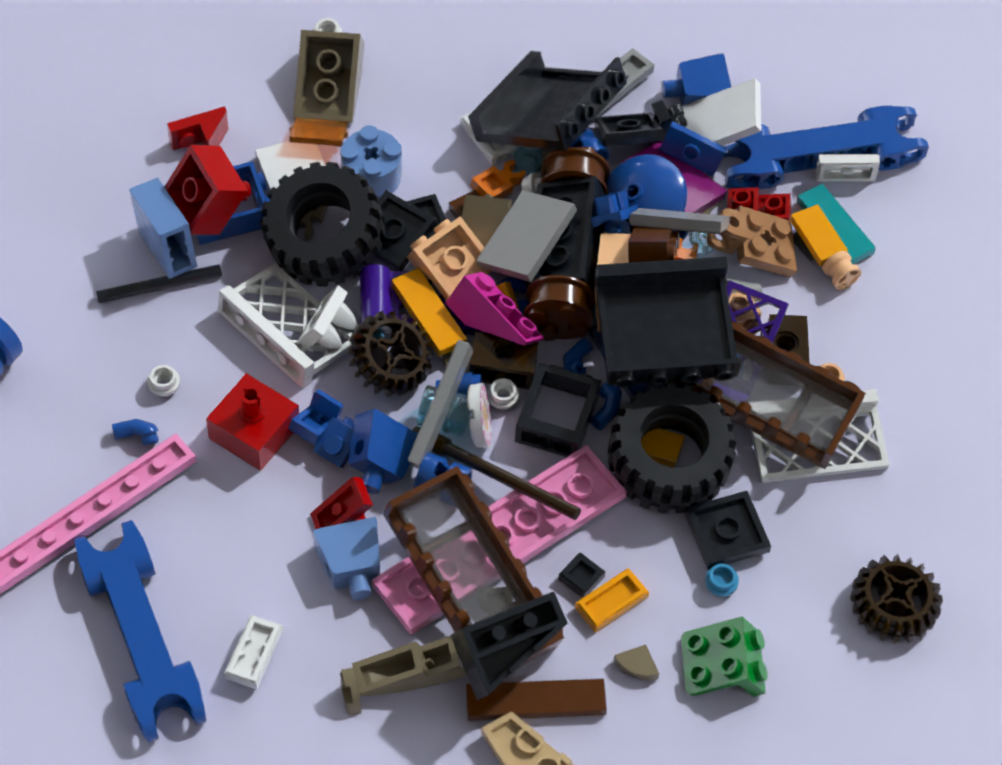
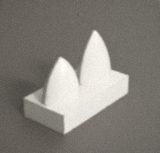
M339 285L322 299L299 338L298 342L306 349H309L314 343L330 349L342 348L340 336L332 324L347 330H355L358 325L351 310L343 303L348 292Z

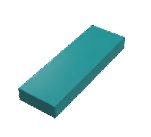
M823 183L798 195L796 202L803 210L817 204L819 205L847 247L848 253L852 258V264L875 253L876 247Z

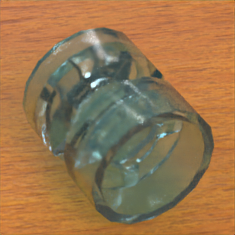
M426 386L419 406L417 426H422L438 387ZM456 392L442 425L444 433L459 437L463 436L470 415L469 408H467V395Z

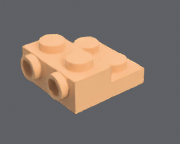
M461 216L453 222H450L449 219L444 220L433 229L436 234L429 239L425 235L417 239L410 245L412 251L407 256L415 269L419 268L426 279L432 281L446 301L465 275L479 272L488 275L492 272L479 268L476 260L483 251L484 246Z

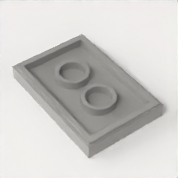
M522 190L476 260L479 268L532 282L577 212L575 204Z

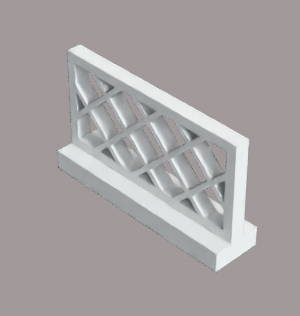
M276 263L234 289L228 285L219 290L217 311L302 389L312 383L313 375L347 354L348 348L352 346L349 339L354 333L351 330L343 329L334 324L332 325L339 336L346 340L342 344V348L339 349L326 348L317 343L306 349L298 340H289L283 334L284 331L303 333L308 325L307 316H313L320 302ZM275 276L283 283V287L264 286V282ZM245 293L260 294L259 302L246 301L242 295ZM263 295L282 296V304L263 303ZM286 297L299 298L304 302V306L285 305ZM262 311L281 313V320H267L262 315ZM285 314L303 315V324L284 322ZM305 350L322 351L324 354L322 358L314 362L305 354Z
M877 389L863 390L866 393L852 420L853 422L856 417L870 415L871 430L868 434H865L850 423L847 430L862 439V442L855 451L842 442L837 447L850 457L845 464L836 465L830 461L826 469L817 465L813 468L805 469L795 462L798 455L794 454L792 458H789L776 448L777 444L773 443L771 445L762 439L760 435L751 431L761 483L888 469L889 460L877 409L879 402ZM811 396L797 423H802L812 430L809 434L811 438L816 433L830 443L833 436L820 428L825 420H834L841 424L848 411L819 396ZM798 398L750 403V405L752 406V411L768 419L776 417L781 421V425H784ZM867 443L877 450L879 460L867 461L858 452ZM763 448H765V449L767 450V453H766L765 455H764ZM771 453L787 464L781 472H767L765 461Z

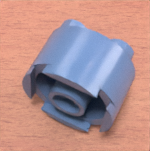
M367 125L344 141L340 150L341 168L346 165L353 168L356 174H361L379 198L385 190L393 193L398 188L402 175V147L391 134L378 130L375 126Z

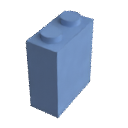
M157 177L130 188L129 191L139 233L167 277L171 279L197 268L189 223L159 178Z

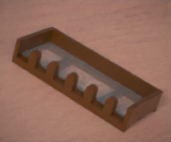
M732 321L737 358H742V365L737 377L726 381L708 378L694 383H685L682 380L667 382L676 383V387L684 388L685 384L694 386L693 391L699 394L705 391L711 395L710 401L713 404L719 402L724 407V417L729 416L737 424L823 469H826L866 394L856 384L836 378L824 367L811 365L802 360L795 352L785 351L773 345L768 338L756 336L744 330L739 323Z
M458 466L388 502L383 516L454 632L543 596L541 591L537 587H533L527 578V570L523 562L518 558L515 559L510 551L509 541L504 532L497 530L491 520L492 515L488 506L477 498L470 477L465 473L462 474ZM563 628L520 667L551 649H555L565 638L563 636Z

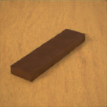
M604 678L503 682L488 696L479 700L476 699L471 685L466 684L468 721L497 720L510 712H513L520 719L600 716L607 713Z

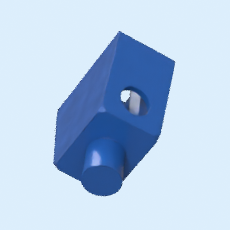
M724 53L683 61L678 64L676 80L662 81L663 98L679 97L680 104L683 106L732 87Z
M375 408L356 414L348 460L351 467L364 474L363 482L370 494H378L382 484L401 480L405 476L410 465L408 457L418 435L417 432Z

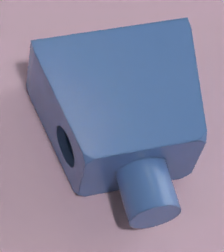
M376 517L314 529L315 550L332 587L337 590L349 587L353 600L368 598L371 595L369 583L380 575Z

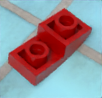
M759 187L728 189L727 208L735 210L740 205L790 220L792 202L790 193L760 195Z

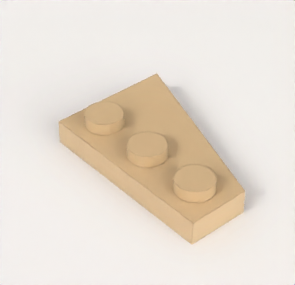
M513 712L481 728L482 736L501 765H573L569 757L564 753H558L544 741L543 736Z

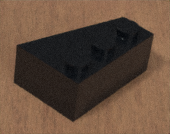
M554 591L471 624L450 635L477 700L488 696L501 682L515 672L520 665L568 624Z

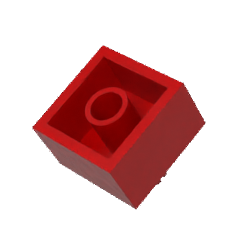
M190 145L164 186L189 223L191 235H220L241 201H247V197H250L251 194L249 183L241 180L222 147L213 145Z
M246 373L206 418L208 437L216 444L261 471L294 433L289 430L291 419L299 414V405Z

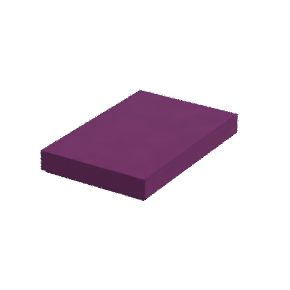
M663 141L655 142L630 157L645 154L661 156L669 160L680 170L687 187V202L684 212L702 213L725 199L727 190L701 170L660 151L659 149Z

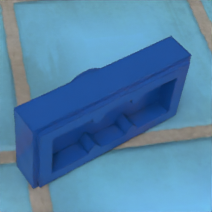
M672 122L665 136V141L662 142L659 150L713 177L727 148Z

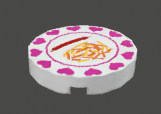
M483 383L471 384L467 391V408H469V411L472 410L471 418H473L469 422L471 438L477 448H489L492 441V424L487 391Z

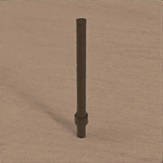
M415 426L413 431L419 433L420 427ZM438 434L432 452L441 457L447 455L573 520L579 517L581 508L452 444L451 439Z

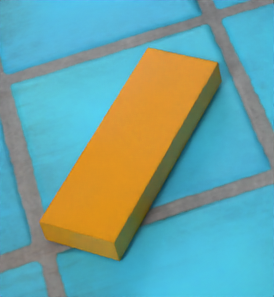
M419 268L391 280V287L414 321L418 320L417 325L420 330H426L425 337L428 341H432L431 346L438 357L453 351L457 341L467 342L466 336Z

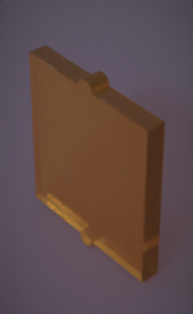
M296 118L294 125L290 126L289 142L342 147L344 139L348 138V122Z

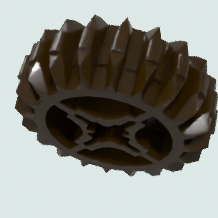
M395 310L390 311L387 315L381 311L377 312L374 317L372 315L366 317L363 323H359L356 326L355 333L349 339L352 346L348 348L347 354L354 357L349 362V366L358 368L354 378L363 376L366 379L363 387H368L372 384L374 385V394H379L384 389L386 397H391L395 392L398 396H403L407 393V390L413 392L418 388L419 384L426 380V374L432 368L429 361L433 359L434 354L427 351L431 347L432 341H424L422 338L425 336L426 330L418 331L415 328L418 320L408 323L407 314H402L397 318ZM377 333H388L391 334V337L388 339H383L381 337L379 339H376L372 337V335ZM393 368L409 370L404 375L390 374Z
M898 554L893 557L892 561L885 555L880 558L879 563L872 559L868 563L867 568L862 567L859 570L858 577L853 581V591L850 595V600L854 603L852 607L853 614L860 615L858 619L859 625L869 624V634L875 631L880 632L881 641L887 635L892 636L894 644L899 642L901 636L908 643L913 640L914 635L921 639L925 635L926 630H931L934 627L935 620L941 614L940 607L943 602V596L939 595L940 584L932 583L934 572L924 574V563L916 567L912 565V557L907 559L906 562H902ZM873 586H876L879 590L878 595L880 599L876 603L871 595V588ZM915 595H918L922 605V610L919 612L914 608L913 597Z

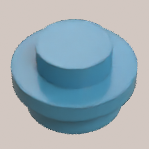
M717 564L711 567L705 576L707 589L719 597L733 594L739 584V577L736 571L727 564Z

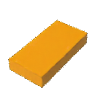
M818 204L791 214L790 222L819 266H823L824 262L837 252H848L847 247Z
M657 428L642 437L641 444L648 456L654 461L675 468L685 436Z
M627 568L577 601L575 609L596 633L647 599L649 591L633 572Z

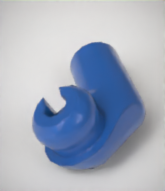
M607 382L601 386L599 395L605 398L604 406L590 419L591 424L600 431L618 415L622 397L621 388L617 385H607Z

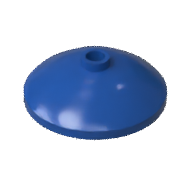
M645 154L632 157L617 166L605 182L608 190L607 194L625 190L629 206L638 205V208L684 212L686 207L687 187L685 179L673 163L661 156ZM638 189V193L632 197L633 191Z

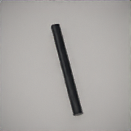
M220 264L190 270L171 279L167 276L99 290L96 291L98 303L221 277L222 271Z

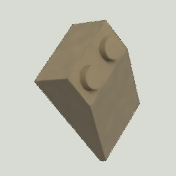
M301 30L294 119L353 123L363 65L364 40L361 34Z

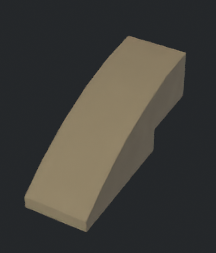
M451 636L422 646L415 641L352 663L358 693L361 697L405 692L467 676Z

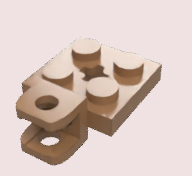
M739 205L735 210L726 208L719 213V215L730 216L729 227L719 234L723 241L717 239L715 234L707 233L708 245L713 249L731 255L737 250L738 263L786 277H791L797 272L790 220Z

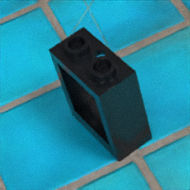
M539 363L516 423L515 442L564 457H568L579 450L599 399L601 380L594 379L588 374H577L564 370L557 365ZM542 385L586 398L575 431L530 418Z

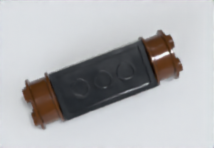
M588 146L580 148L569 147L566 151H551L543 162V173L545 176L541 183H537L536 194L574 203L577 212L532 282L524 281L527 289L526 298L529 304L526 306L523 315L536 325L537 330L544 337L543 340L545 341L582 338L587 335L593 325V316L590 310L595 305L594 278L598 262L600 235L604 233V224L592 227L590 218L598 215L594 199L603 197L608 193L605 182L609 178L610 167L601 155Z

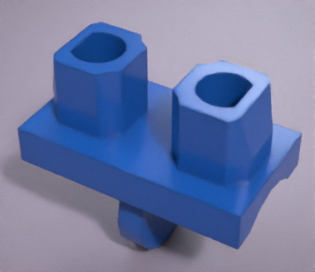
M625 190L594 199L598 215L590 218L592 227L606 223L605 233H632V225H630V221L627 218H630V213L638 209V205L629 206Z

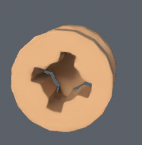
M847 251L833 254L822 266L823 272L827 276L832 277V284L838 290L845 289L854 284L862 273L858 265L851 263L852 258Z

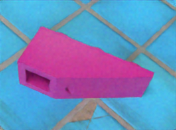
M483 272L465 275L445 302L456 316L469 327L521 345L540 342L544 339L537 330L536 325L526 318L516 308L515 302L505 296L496 287L495 281Z

